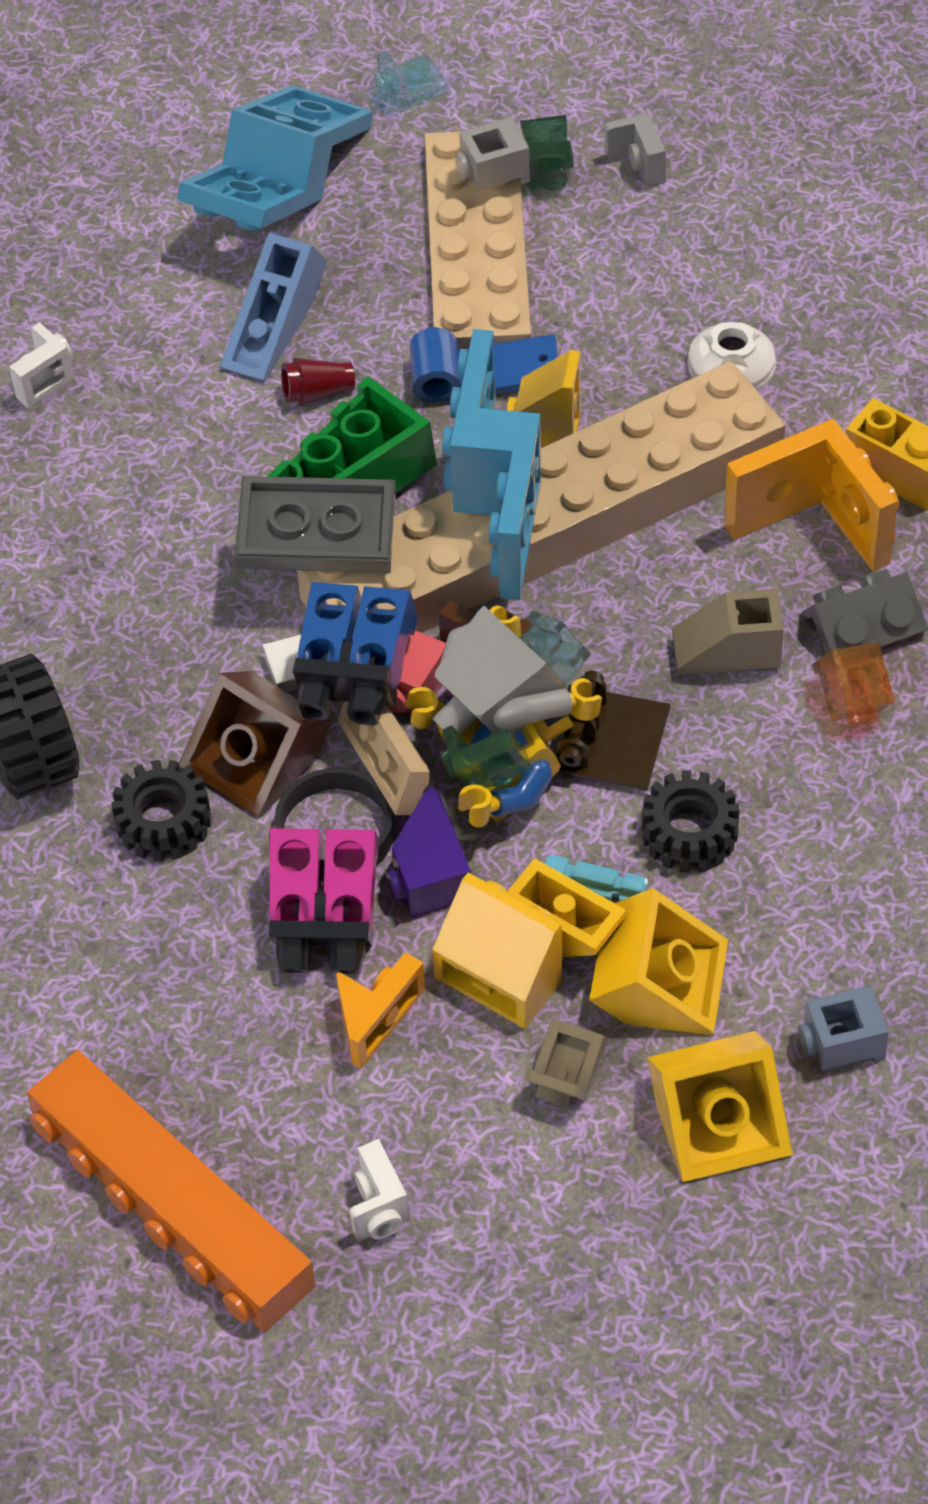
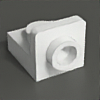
M40 323L31 328L35 350L22 356L17 362L9 366L16 398L27 408L74 379L70 363L73 354L69 344L60 334L55 333L53 335Z
M379 1139L358 1147L361 1170L354 1173V1178L364 1202L353 1206L349 1210L353 1233L358 1242L369 1237L373 1239L389 1237L396 1233L403 1223L410 1220L407 1194Z

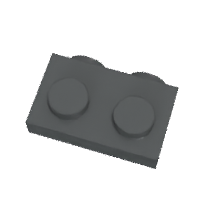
M884 569L859 579L862 588L844 594L842 586L839 585L812 596L815 604L802 611V615L805 621L813 619L830 665L928 630L927 622L908 572L891 577L888 569Z

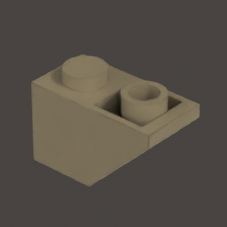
M778 590L725 592L672 628L677 675L781 668L784 629Z

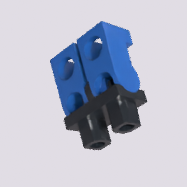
M311 582L299 642L298 658L295 659L292 671L299 688L298 706L303 718L324 721L330 716L333 701L349 702L347 714L351 721L357 724L376 726L384 707H395L398 693L396 688L402 675L409 636L414 635L418 621V614L410 590L364 586L361 597L359 588L355 585ZM336 598L343 601L345 606L327 604L326 600ZM389 603L395 606L397 610L378 609L377 604Z

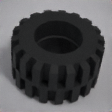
M32 653L0 664V778L6 790L18 800L78 778L80 761L76 743L60 697L44 664Z

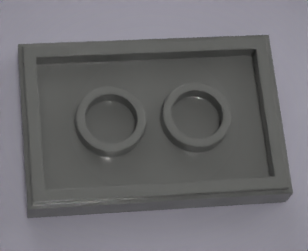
M242 476L235 546V568L391 572L395 480Z

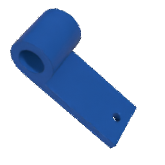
M429 327L416 333L410 340L413 393L416 398L426 403L451 401L453 387L461 388L463 380L458 379L459 344L455 335L446 329ZM552 334L494 344L496 394L519 391L522 377L557 358L556 335Z

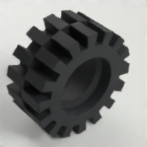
M160 760L151 761L152 770L145 771L143 765L140 764L134 767L135 778L133 779L126 773L120 779L122 788L115 786L113 791L114 801L111 804L119 839L122 838L123 845L129 851L135 847L136 855L143 859L146 858L149 851H152L154 861H163V852L170 851L172 860L181 858L180 848L183 846L191 853L197 849L196 838L204 841L207 837V827H211L212 821L208 793L203 779L200 775L195 778L194 769L188 765L180 772L179 762L169 760L167 769L162 768ZM158 800H173L182 806V810L168 820L150 821L142 817L144 808Z
M691 770L682 771V780L677 781L674 774L671 773L664 776V787L656 781L651 786V795H645L642 809V840L645 847L649 846V854L654 860L663 855L662 866L671 869L675 861L680 862V872L689 873V864H697L698 872L708 870V860L711 859L717 867L724 862V853L730 856L733 852L735 841L737 842L739 803L735 804L736 795L732 789L725 792V782L720 778H717L713 784H709V773L701 771L699 780L691 779ZM697 811L705 814L711 824L708 828L699 832H683L671 826L669 821L678 812Z

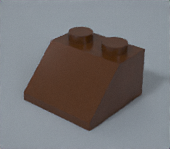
M253 671L219 673L179 761V766L184 769L188 765L194 769L195 777L200 775L206 784L255 816L262 817L280 799L287 788L312 766L333 721L329 719L320 721L303 718L298 706V699Z

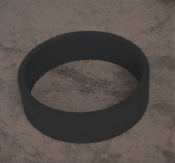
M327 768L311 772L299 778L287 788L276 808V828L284 829L286 819L293 808L310 795L332 789L355 791L373 800L385 814L387 821L384 831L379 838L376 867L387 856L394 839L393 810L373 778L352 769ZM322 860L321 881H324L325 860Z

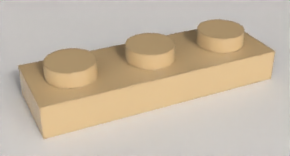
M344 702L338 723L395 815H411L429 785L430 771L427 765L419 756L406 732L403 731L388 706L384 707L378 724L372 726L357 724L351 721L347 714L349 702Z

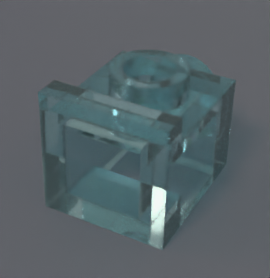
M532 611L526 618L531 626L519 638L567 684L591 654L563 621Z

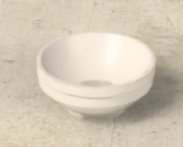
M741 322L719 323L708 327L695 337L688 353L687 366L691 378L732 360L753 387L759 391L770 382L775 372V351L769 338L758 329ZM726 337H738L745 341L746 346L732 351L722 348L719 342Z

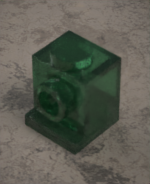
M566 115L521 120L520 132L529 146L530 182H527L529 191L557 190L566 187L568 180L566 169L574 167L572 145L570 140H567Z

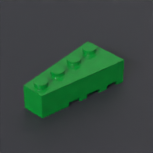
M367 375L357 385L358 394L349 403L341 401L330 412L331 421L318 434L311 431L300 442L301 451L291 461L282 460L267 477L395 480L396 493L437 466L431 422Z

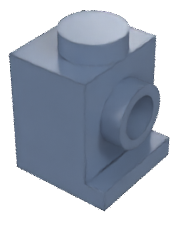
M871 985L806 1001L804 1024L798 1025L797 1028L798 1038L804 1056L806 1058L816 1056L821 1071L871 1058L874 1059V1062L885 1059L889 1031Z

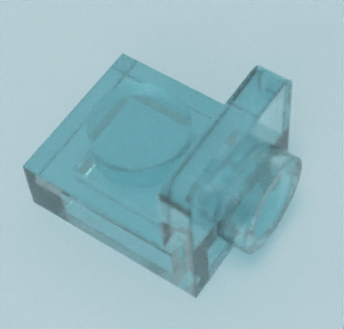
M386 51L377 55L378 73L374 75L376 88L381 97L385 100L390 98L400 112L448 93V80L427 54L399 65L394 62Z

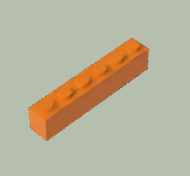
M78 1049L27 1091L33 1114L29 1117V1121L40 1137L49 1144L57 1139L68 1150L67 1157L82 1176L89 1179L95 1175L106 1185L105 1192L108 1198L121 1212L128 1214L133 1210L145 1221L143 1227L156 1245L163 1250H167L172 1246L184 1257L182 1263L197 1283L206 1287L211 1282L223 1293L222 1300L224 1305L238 1321L246 1324L251 1319L263 1332H267L316 1287L312 1261Z

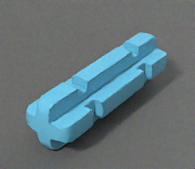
M555 855L548 856L544 864L611 902L613 897L619 898V901H622L648 889V880L644 876L627 873L626 877L619 876V870L577 861L575 866L570 864V859Z

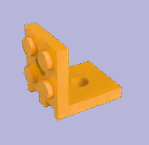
M834 418L727 463L724 527L733 540L821 503L873 572L891 563L892 546L896 538L894 529L896 511L899 509L898 496L891 484L882 482L872 469L867 453L862 448L855 447Z

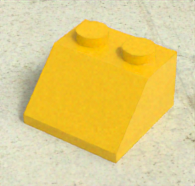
M654 888L615 903L626 910V917L597 953L589 1001L624 1024L703 1035L714 1034L728 939Z
M756 1031L647 1057L656 1106L682 1182L793 1155L772 1046Z

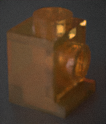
M879 642L831 650L812 664L814 674H819L832 722L847 719L849 728L872 724L879 720L878 712L895 703Z

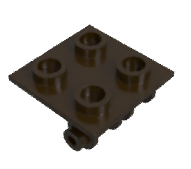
M586 671L584 676L579 678H585L592 683L591 697L595 695L602 697L600 713L596 718L588 721L579 720L573 717L571 713L568 715L574 726L553 738L551 743V749L561 765L557 773L648 791L671 704L607 692L604 676L597 671ZM571 685L567 689L569 693L571 692Z

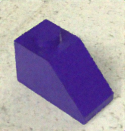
M436 787L427 789L403 827L392 846L393 869L386 871L387 882L393 900L395 902L404 900L411 918L450 907L462 879L468 872L471 874L470 867Z

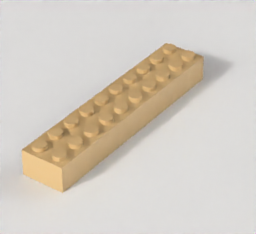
M731 360L541 448L542 481L523 585L725 490L727 463L785 439L784 422ZM452 491L445 492L394 516L391 572L297 570L300 599L307 607L311 582L358 586L361 597L364 586L410 590L418 614L415 630L423 633L439 625L438 613L450 600L466 609H474L499 597V577L490 576L492 549L494 545H498L489 544L491 516L453 512ZM336 598L326 600L327 604L345 606L343 601ZM389 603L377 604L378 609L397 610L395 606Z

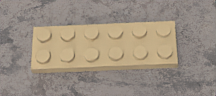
M462 131L425 133L434 327L446 329L453 333L460 349L470 347L473 329L493 331L494 344L531 338L521 183L519 179L477 191L471 179L461 180L456 168L455 154L460 153L459 132Z

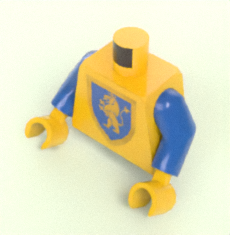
M427 687L413 688L408 693L406 701L407 708H416L412 711L410 718L412 725L417 729L428 728L432 725L434 716L453 697H441L438 702L436 693ZM568 715L542 720L508 731L503 736L498 737L476 718L455 741L439 725L436 726L468 783V786L464 787L460 792L458 809L460 811L470 809L469 822L472 826L477 828L483 827L488 823L489 817L496 822L508 814L531 810L537 805L552 777L561 767L548 742L574 726Z

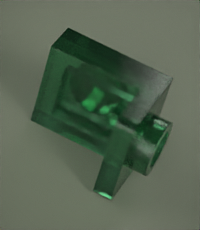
M453 725L442 729L447 748L441 750L444 766L453 780L460 778L466 786L481 785L485 788L502 786L513 781L517 775L532 769L527 751L509 729L471 745L467 744Z

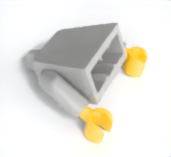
M497 605L488 610L483 606L470 623L458 627L448 634L440 665L435 671V678L454 697L432 720L454 741L476 718L498 737L503 736L508 731L542 720L569 715L570 713L579 720H593L600 713L602 697L600 695L591 697L592 683L585 678H579L571 685L570 693L563 689L567 684L520 639V617L514 616L507 620V610L504 607Z

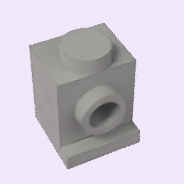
M512 117L459 132L460 153L455 154V164L462 181L471 179L477 191L514 179H519L521 184L530 182L529 146Z

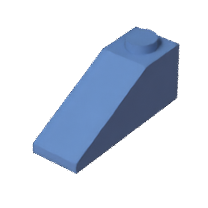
M268 233L220 364L222 369L263 382L267 380L310 309L327 261L313 245L274 233Z

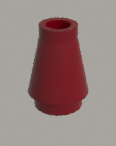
M294 357L292 363H283L281 366V386L284 399L287 403L297 402L299 406L335 394L354 391L355 372L352 363Z

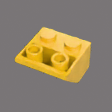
M468 872L460 883L432 949L434 977L526 1029L562 983V924L557 922L555 917L547 910L538 906L530 907L512 897L500 884L494 881L485 882Z

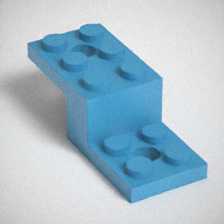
M294 85L232 109L223 163L181 181L177 200L193 205V210L198 214L212 217L222 215L234 219L235 224L240 228L252 231L262 230L264 227L283 220L284 217L301 211L322 199L333 145L352 139L353 136L370 129L374 111Z
M473 329L469 349H461L459 354L458 379L463 380L461 388L453 387L451 394L450 418H455L454 426H445L443 434L442 456L451 458V460H447L445 466L444 490L452 491L453 512L491 516L489 544L498 545H494L492 549L490 576L499 577V596L501 599L520 600L542 481L540 413L494 409L496 392L493 331Z

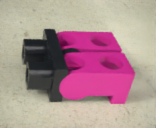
M270 828L269 938L276 945L278 966L281 973H310L311 945L331 946V973L361 974L365 958V946H372L375 875L379 838L375 830L326 829L324 885H321L324 838L320 830Z

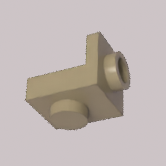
M551 1018L534 1070H527L524 1080L539 1085L535 1096L566 1107L570 1097L586 1101L608 1038L604 1035Z

